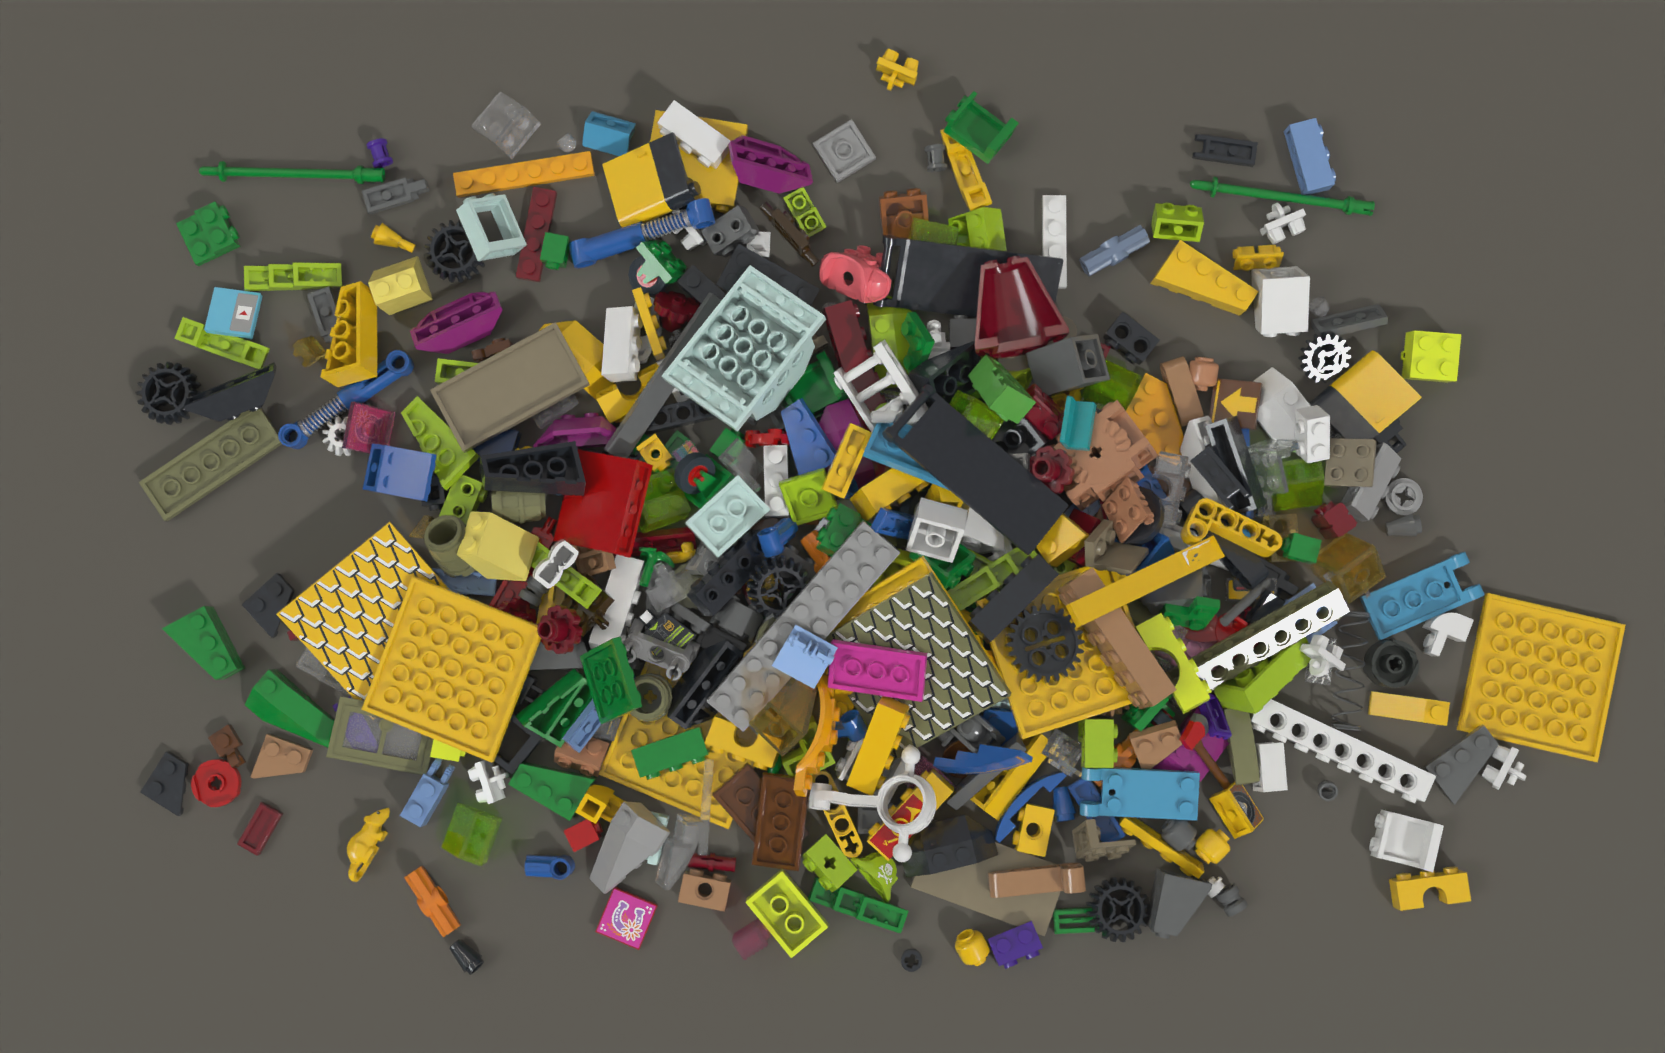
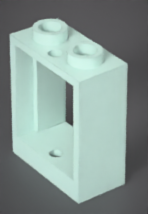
M492 193L482 198L472 196L466 198L463 201L464 204L456 210L478 261L515 255L527 245L505 194L495 196ZM478 212H492L503 240L488 241L477 216Z

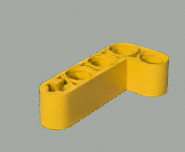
M1208 498L1199 500L1191 509L1180 534L1183 542L1192 546L1200 542L1208 531H1211L1262 557L1271 556L1282 546V537L1276 531ZM1199 508H1204L1208 516L1202 515ZM1221 518L1228 521L1229 527L1222 524ZM1190 528L1196 529L1199 536L1192 535ZM1242 529L1248 530L1251 537H1246Z
M821 770L819 774L812 775V783H816L815 779L817 776L826 775L829 778L828 784L832 785V791L839 792L832 775L827 770ZM838 804L834 809L823 810L843 854L849 858L859 856L863 848L862 841L846 806ZM840 818H845L849 825L847 829L839 830L836 828L835 822ZM851 831L854 832V834H850L851 841L858 843L856 850L853 852L851 849H846L848 846L846 837L840 838V836H845Z

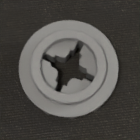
M1400 478L1390 483V489L1384 500L1389 510L1397 515H1409L1420 508L1423 494L1420 486L1415 481L1408 478ZM1405 490V496L1412 500H1405L1401 504V498L1395 494L1403 493Z

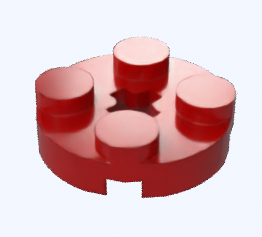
M768 429V433H760L759 430L746 431L745 447L756 448V444L763 448L768 445L790 446L787 432L782 431V429Z
M222 759L206 761L198 767L199 769L192 777V792L198 801H202L206 806L221 807L231 803L240 795L241 775L238 769L231 767L228 761ZM215 776L222 781L218 790L216 786H211Z

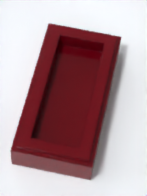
M261 802L237 845L256 856L260 855L284 813Z

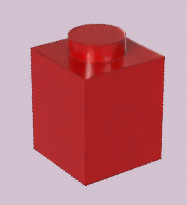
M588 819L564 830V834L573 852L601 839V833L603 832L599 821L595 824Z

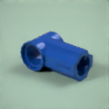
M783 518L773 527L765 528L757 533L765 557L776 556L785 551L784 545L794 538L798 531L796 522H793L790 518Z
M850 710L840 717V721H836L835 730H838V738L848 737L852 742L865 738L868 730L858 710Z
M528 854L525 861L526 876L553 877L561 880L572 874L575 869V862L568 855L546 856ZM561 861L566 864V873L558 870V862Z

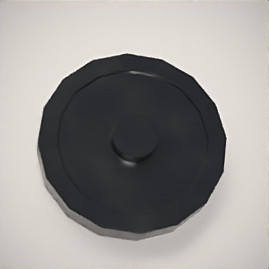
M1139 486V489L1148 502L1147 507L1154 514V521L1149 525L1142 522L1124 542L1125 544L1143 545L1151 541L1160 532L1164 522L1165 509L1161 499L1152 490Z

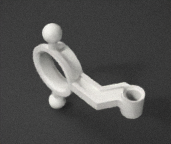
M908 746L901 753V758L905 763V772L888 779L880 788L877 796L832 791V785L812 783L808 808L830 810V803L877 808L878 814L885 825L892 831L899 833L898 844L893 848V857L898 862H906L912 855L911 847L908 845V837L910 834L922 831L929 825L936 811V795L927 780L914 774L915 764L920 760V751L914 746ZM906 782L914 783L920 789L923 796L922 810L912 822L898 824L890 817L888 812L889 796L898 785Z

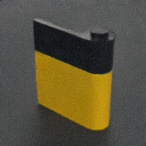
M673 132L602 164L616 216L621 227L640 221L645 224L682 208L694 200L700 199V185L697 181L687 177L677 139Z
M1371 350L1311 400L1309 404L1310 406L1318 405L1329 414L1330 425L1344 439H1374L1422 399V397L1381 355Z

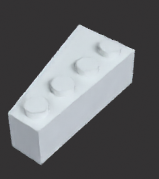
M616 555L614 561L616 569L611 570L605 589L615 600L603 616L609 622V627L606 626L607 629L602 630L597 624L593 627L589 640L591 650L612 638L620 636L624 644L627 638V629L631 627L634 613L632 611L634 604L637 605L640 599L641 591L638 590L645 567L644 561Z

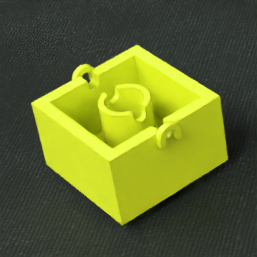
M1426 331L1406 332L1404 351L1401 352V360H1403L1402 378L1446 383L1456 382L1461 334Z

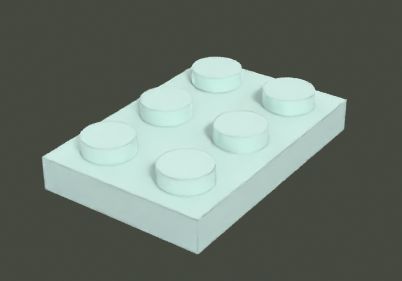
M737 475L685 524L719 558L770 511V508Z

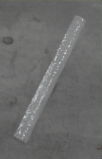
M706 759L704 761L698 855H707L714 759Z

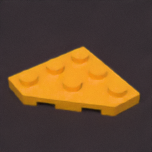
M1145 373L1125 411L1158 454L1156 458L1176 467L1182 457L1180 448L1184 438L1167 384Z

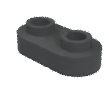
M675 601L671 607V610L674 611L672 616L682 623L685 620L689 621L692 624L690 628L698 634L702 635L703 632L708 634L713 626L678 602Z

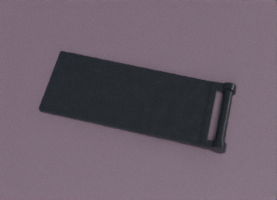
M883 235L882 243L884 244L880 270L888 274V276L893 246H900L892 299L884 298L873 302L875 306L977 317L981 265L991 260H997L998 264L1007 263L1008 258L1013 256L1028 257L1054 304L1056 303L1064 262L1062 258Z
M929 384L923 385L920 389V394L891 427H887L882 432L883 437L888 442L894 443L1026 555L1032 553L1068 507L1064 500L949 405ZM927 399L934 402L903 439L898 436L899 431Z

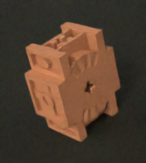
M1118 400L1114 403H1107L1099 414L1095 412L1090 451L1066 449L1060 443L1061 433L1055 436L1059 443L1050 445L1056 450H1065L1072 458L1070 467L1075 470V474L1072 477V483L1064 485V491L1080 511H1083L1099 498L1105 502L1127 476L1134 483L1140 481L1144 476L1139 469L1158 456L1152 445Z

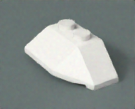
M1271 367L1253 381L1263 384L1257 421L1279 450L1295 452V409L1310 407V404L1293 382Z
M1209 416L1190 420L1180 451L1192 488L1197 490L1204 498L1211 499L1227 507L1190 462L1191 459L1206 447L1210 446L1213 450L1205 425L1211 424L1212 420Z

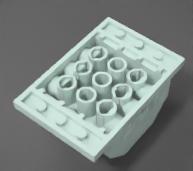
M749 265L663 373L662 378L738 432L750 416L757 421L776 410L802 377L815 348L812 337L826 318L822 313Z

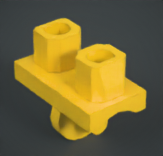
M887 49L883 57L878 58L876 70L883 73L881 80L888 82L887 90L892 91L894 85L902 88L904 82L914 86L918 74V60L907 57L904 66L896 64L899 53Z

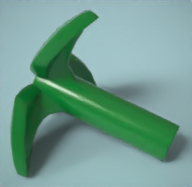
M639 547V551H642L640 560L644 561L645 565L639 584L648 587L655 564L659 560L674 568L672 559L664 552H656V548Z

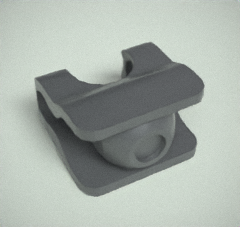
M980 713L949 730L969 750L977 754L980 744L1000 747L1006 739Z

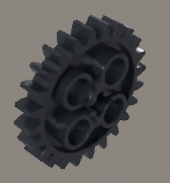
M1042 604L1038 611L1034 605L1031 607V614L1027 610H1023L1022 615L1024 618L1020 616L1015 618L1018 625H1009V628L1014 632L1006 634L1007 638L1012 639L1011 642L1005 644V647L1012 648L1007 657H1015L1011 665H1020L1018 673L1024 670L1027 671L1026 679L1035 675V682H1039L1041 677H1043L1044 682L1049 683L1050 676H1052L1056 682L1059 681V673L1065 678L1068 676L1066 669L1075 671L1072 663L1081 662L1076 655L1084 653V650L1078 648V645L1085 643L1084 640L1078 639V635L1082 634L1083 631L1075 630L1076 625L1074 622H1070V614L1066 617L1063 616V608L1055 612V605H1051L1049 610H1046L1045 604ZM1049 622L1057 625L1058 631L1056 635L1048 632L1047 625ZM1026 629L1034 632L1035 640L1033 642L1025 639L1024 632ZM1059 636L1065 637L1063 641L1048 645L1047 649L1045 646L1031 651H1025V647L1038 644L1043 639L1048 641ZM1057 645L1065 649V656L1063 658L1055 654V647ZM1034 652L1041 654L1043 658L1041 665L1033 663L1032 654Z

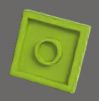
M824 468L779 481V487L790 516L797 526L826 517L831 507L838 505L833 494L821 489L827 476Z

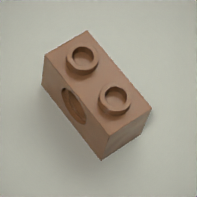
M690 868V872H684L678 902L725 912L732 880H728L727 875L713 873V876L704 875L703 870ZM702 883L710 884L712 892L707 895L702 894L699 890V885Z

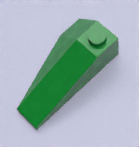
M269 669L252 688L245 706L262 721L328 748L335 719L278 669Z

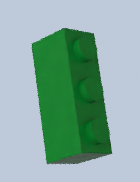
M701 726L631 750L640 778L646 776L647 780L660 776V771L669 768L670 772L683 768L682 763L691 761L692 765L705 761V755L709 754Z

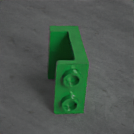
M973 91L969 97L965 95L957 105V111L953 109L945 119L947 125L943 132L989 164L1012 136L1019 122L1011 118L1007 124L1003 123L975 102L978 93Z
M825 351L816 355L818 361L806 367L802 377L787 394L785 400L788 405L785 408L803 398L815 416L824 411L826 406L849 398L845 390L839 389L834 381V377H836L834 372L836 370Z

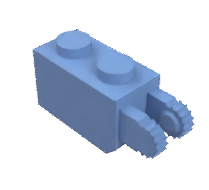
M436 758L428 772L423 774L400 814L401 817L419 827L427 825L449 786L447 782L455 769L454 766L449 765L441 779L435 776L442 762V759Z

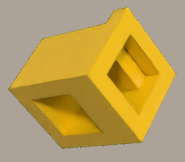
M656 434L636 447L645 461L653 465L652 470L654 472L657 470L663 472L672 465L670 461L674 458ZM654 450L660 452L658 458H652L651 453Z

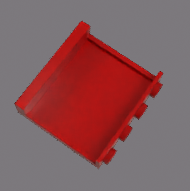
M578 450L586 481L584 496L564 495L553 541L558 542L564 539L570 545L631 558L653 465L635 459Z

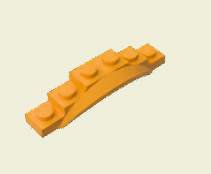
M828 666L817 683L820 695L818 728L810 748L796 765L793 790L797 796L806 797L807 789L811 790L813 778L810 774H819L820 767H824L825 753L822 751L832 752V747L837 744L838 730H835L836 721H840L841 707H838L835 699H831L834 697L835 689L828 688Z

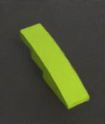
M341 263L244 266V291L322 289L328 286L331 288L342 287Z
M1016 547L947 592L958 609L962 611L1003 585V581L1012 572L1017 574L1023 569L1020 564L1029 555H1026ZM1035 550L1030 554L1032 558L1037 555Z

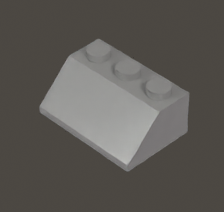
M1385 443L1376 445L1373 487H1349L1341 501L1348 509V515L1351 514L1361 522L1369 521L1376 516L1379 510L1377 504L1381 498L1383 499L1390 489L1388 483L1391 478L1396 477L1401 466L1398 464L1401 458L1389 445Z

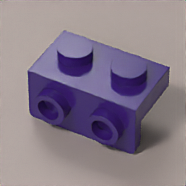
M1032 921L988 939L998 966L1003 965L1005 969L1018 964L1016 959L1026 956L1028 960L1040 955L1038 950L1043 948Z

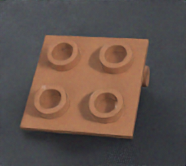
M1129 476L1121 482L1102 504L1108 519L1113 521V528L1121 544L1127 540L1142 522L1149 525L1154 521V514L1147 507L1148 502L1141 493L1138 483L1131 481Z

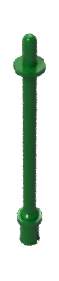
M220 161L218 167L202 166L199 168L201 175L219 176L222 182H226L228 176L354 179L358 184H364V182L384 183L385 181L384 168H364L363 165H357V168L354 170L227 167L225 161Z
M1215 176L1211 182L1192 180L1190 182L1191 188L1210 191V197L1213 198L1216 192L1342 209L1345 215L1355 213L1372 216L1373 211L1371 210H1374L1375 207L1374 201L1357 200L1353 196L1340 200L1218 183V177Z

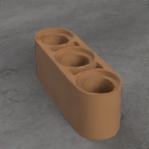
M1182 356L1160 363L1163 381L1167 384L1180 426H1187L1190 420L1204 417L1185 358Z

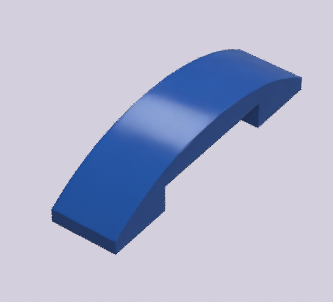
M1062 771L1052 772L1025 786L998 821L994 838L1000 843L1016 827L1010 818L1042 786L1048 792H1051L1066 775Z

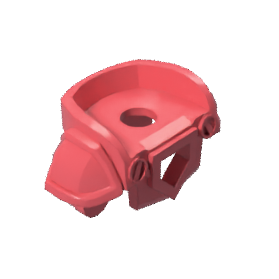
M859 245L857 250L844 249L843 253L831 252L824 255L821 259L819 266L821 283L827 288L836 290V292L863 303L877 302L884 299L889 294L891 288L890 277L879 269L883 253H876V257L871 255V248L868 246ZM850 272L853 275V281L844 280V274Z

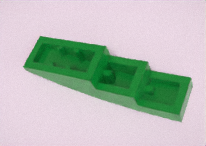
M815 877L808 897L809 901L901 934L909 912L908 910L842 885L837 890L831 892L821 886L818 881L819 877Z

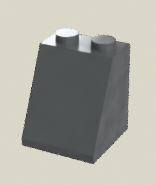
M1098 334L1070 337L1026 353L1034 384L1039 386L1042 392H1045L1049 397L1110 380Z
M1207 567L1198 569L1143 596V606H1147L1151 615H1158L1165 603L1189 607L1196 596L1212 598V582Z
M1156 868L1149 901L1150 908L1147 911L1150 917L1146 918L1145 921L1151 932L1155 933L1158 937L1169 939L1170 935L1178 936L1212 889V884L1203 878L1198 879L1195 876L1190 877L1186 874Z

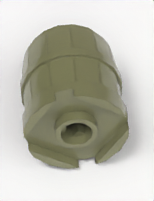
M493 491L491 494L492 513L510 523L522 524L546 518L544 493Z
M443 515L431 521L427 526L424 535L425 545L444 574L452 578H456L455 576L459 575L463 577L469 576L476 570L457 555L459 546L465 536L466 524L456 516Z
M653 673L639 675L634 678L636 688L641 695L642 707L630 712V714L638 720L647 722L658 720L666 715L671 706L673 689L668 680L661 675ZM648 690H653V694L657 695V699L653 700L652 704H649L648 700L644 699V695L648 694Z

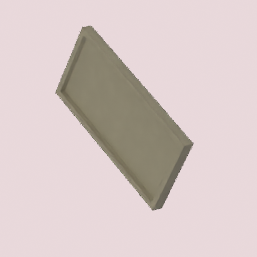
M555 322L430 389L458 444L465 453L590 384Z
M996 841L997 856L976 864L931 875L913 877L911 888L1017 927L1032 921L1037 934L1045 936L1061 892L991 898L988 872L1056 864L1028 853L1019 852L1015 848Z

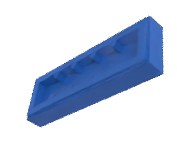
M881 507L871 528L876 533L908 540L915 516Z
M1080 778L1067 786L1079 807L1081 801L1101 802V795L1092 781ZM1085 816L1087 820L1095 819L1096 826L1100 829L1101 842L1118 841L1126 836L1114 816Z

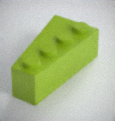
M1306 636L1301 638L1298 643L1283 648L1278 654L1260 661L1257 666L1242 671L1234 679L1226 680L1217 685L1214 692L1221 706L1252 714L1260 712L1287 683L1293 680V677L1301 669L1308 665L1311 658L1300 651L1302 644H1309Z

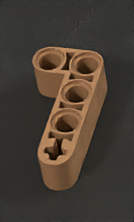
M1080 863L988 872L991 898L1063 891L1064 893H1081L1086 891L1084 867Z

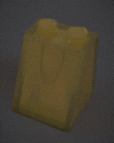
M1348 533L1334 539L1330 544L1321 549L1317 562L1310 564L1313 574L1323 583L1327 581L1333 583L1339 589L1347 604H1350L1386 578L1377 548Z
M793 677L749 722L782 757L807 734L818 688L816 685L813 689Z

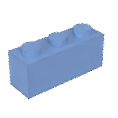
M1316 118L1290 124L1284 130V135L1301 194L1311 195L1329 190L1335 185L1336 175L1334 169L1330 168L1329 165L1330 155L1327 146L1323 144L1322 126L1317 123Z

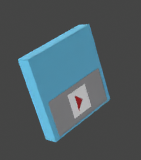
M214 287L204 328L205 332L253 339L263 296L261 293Z

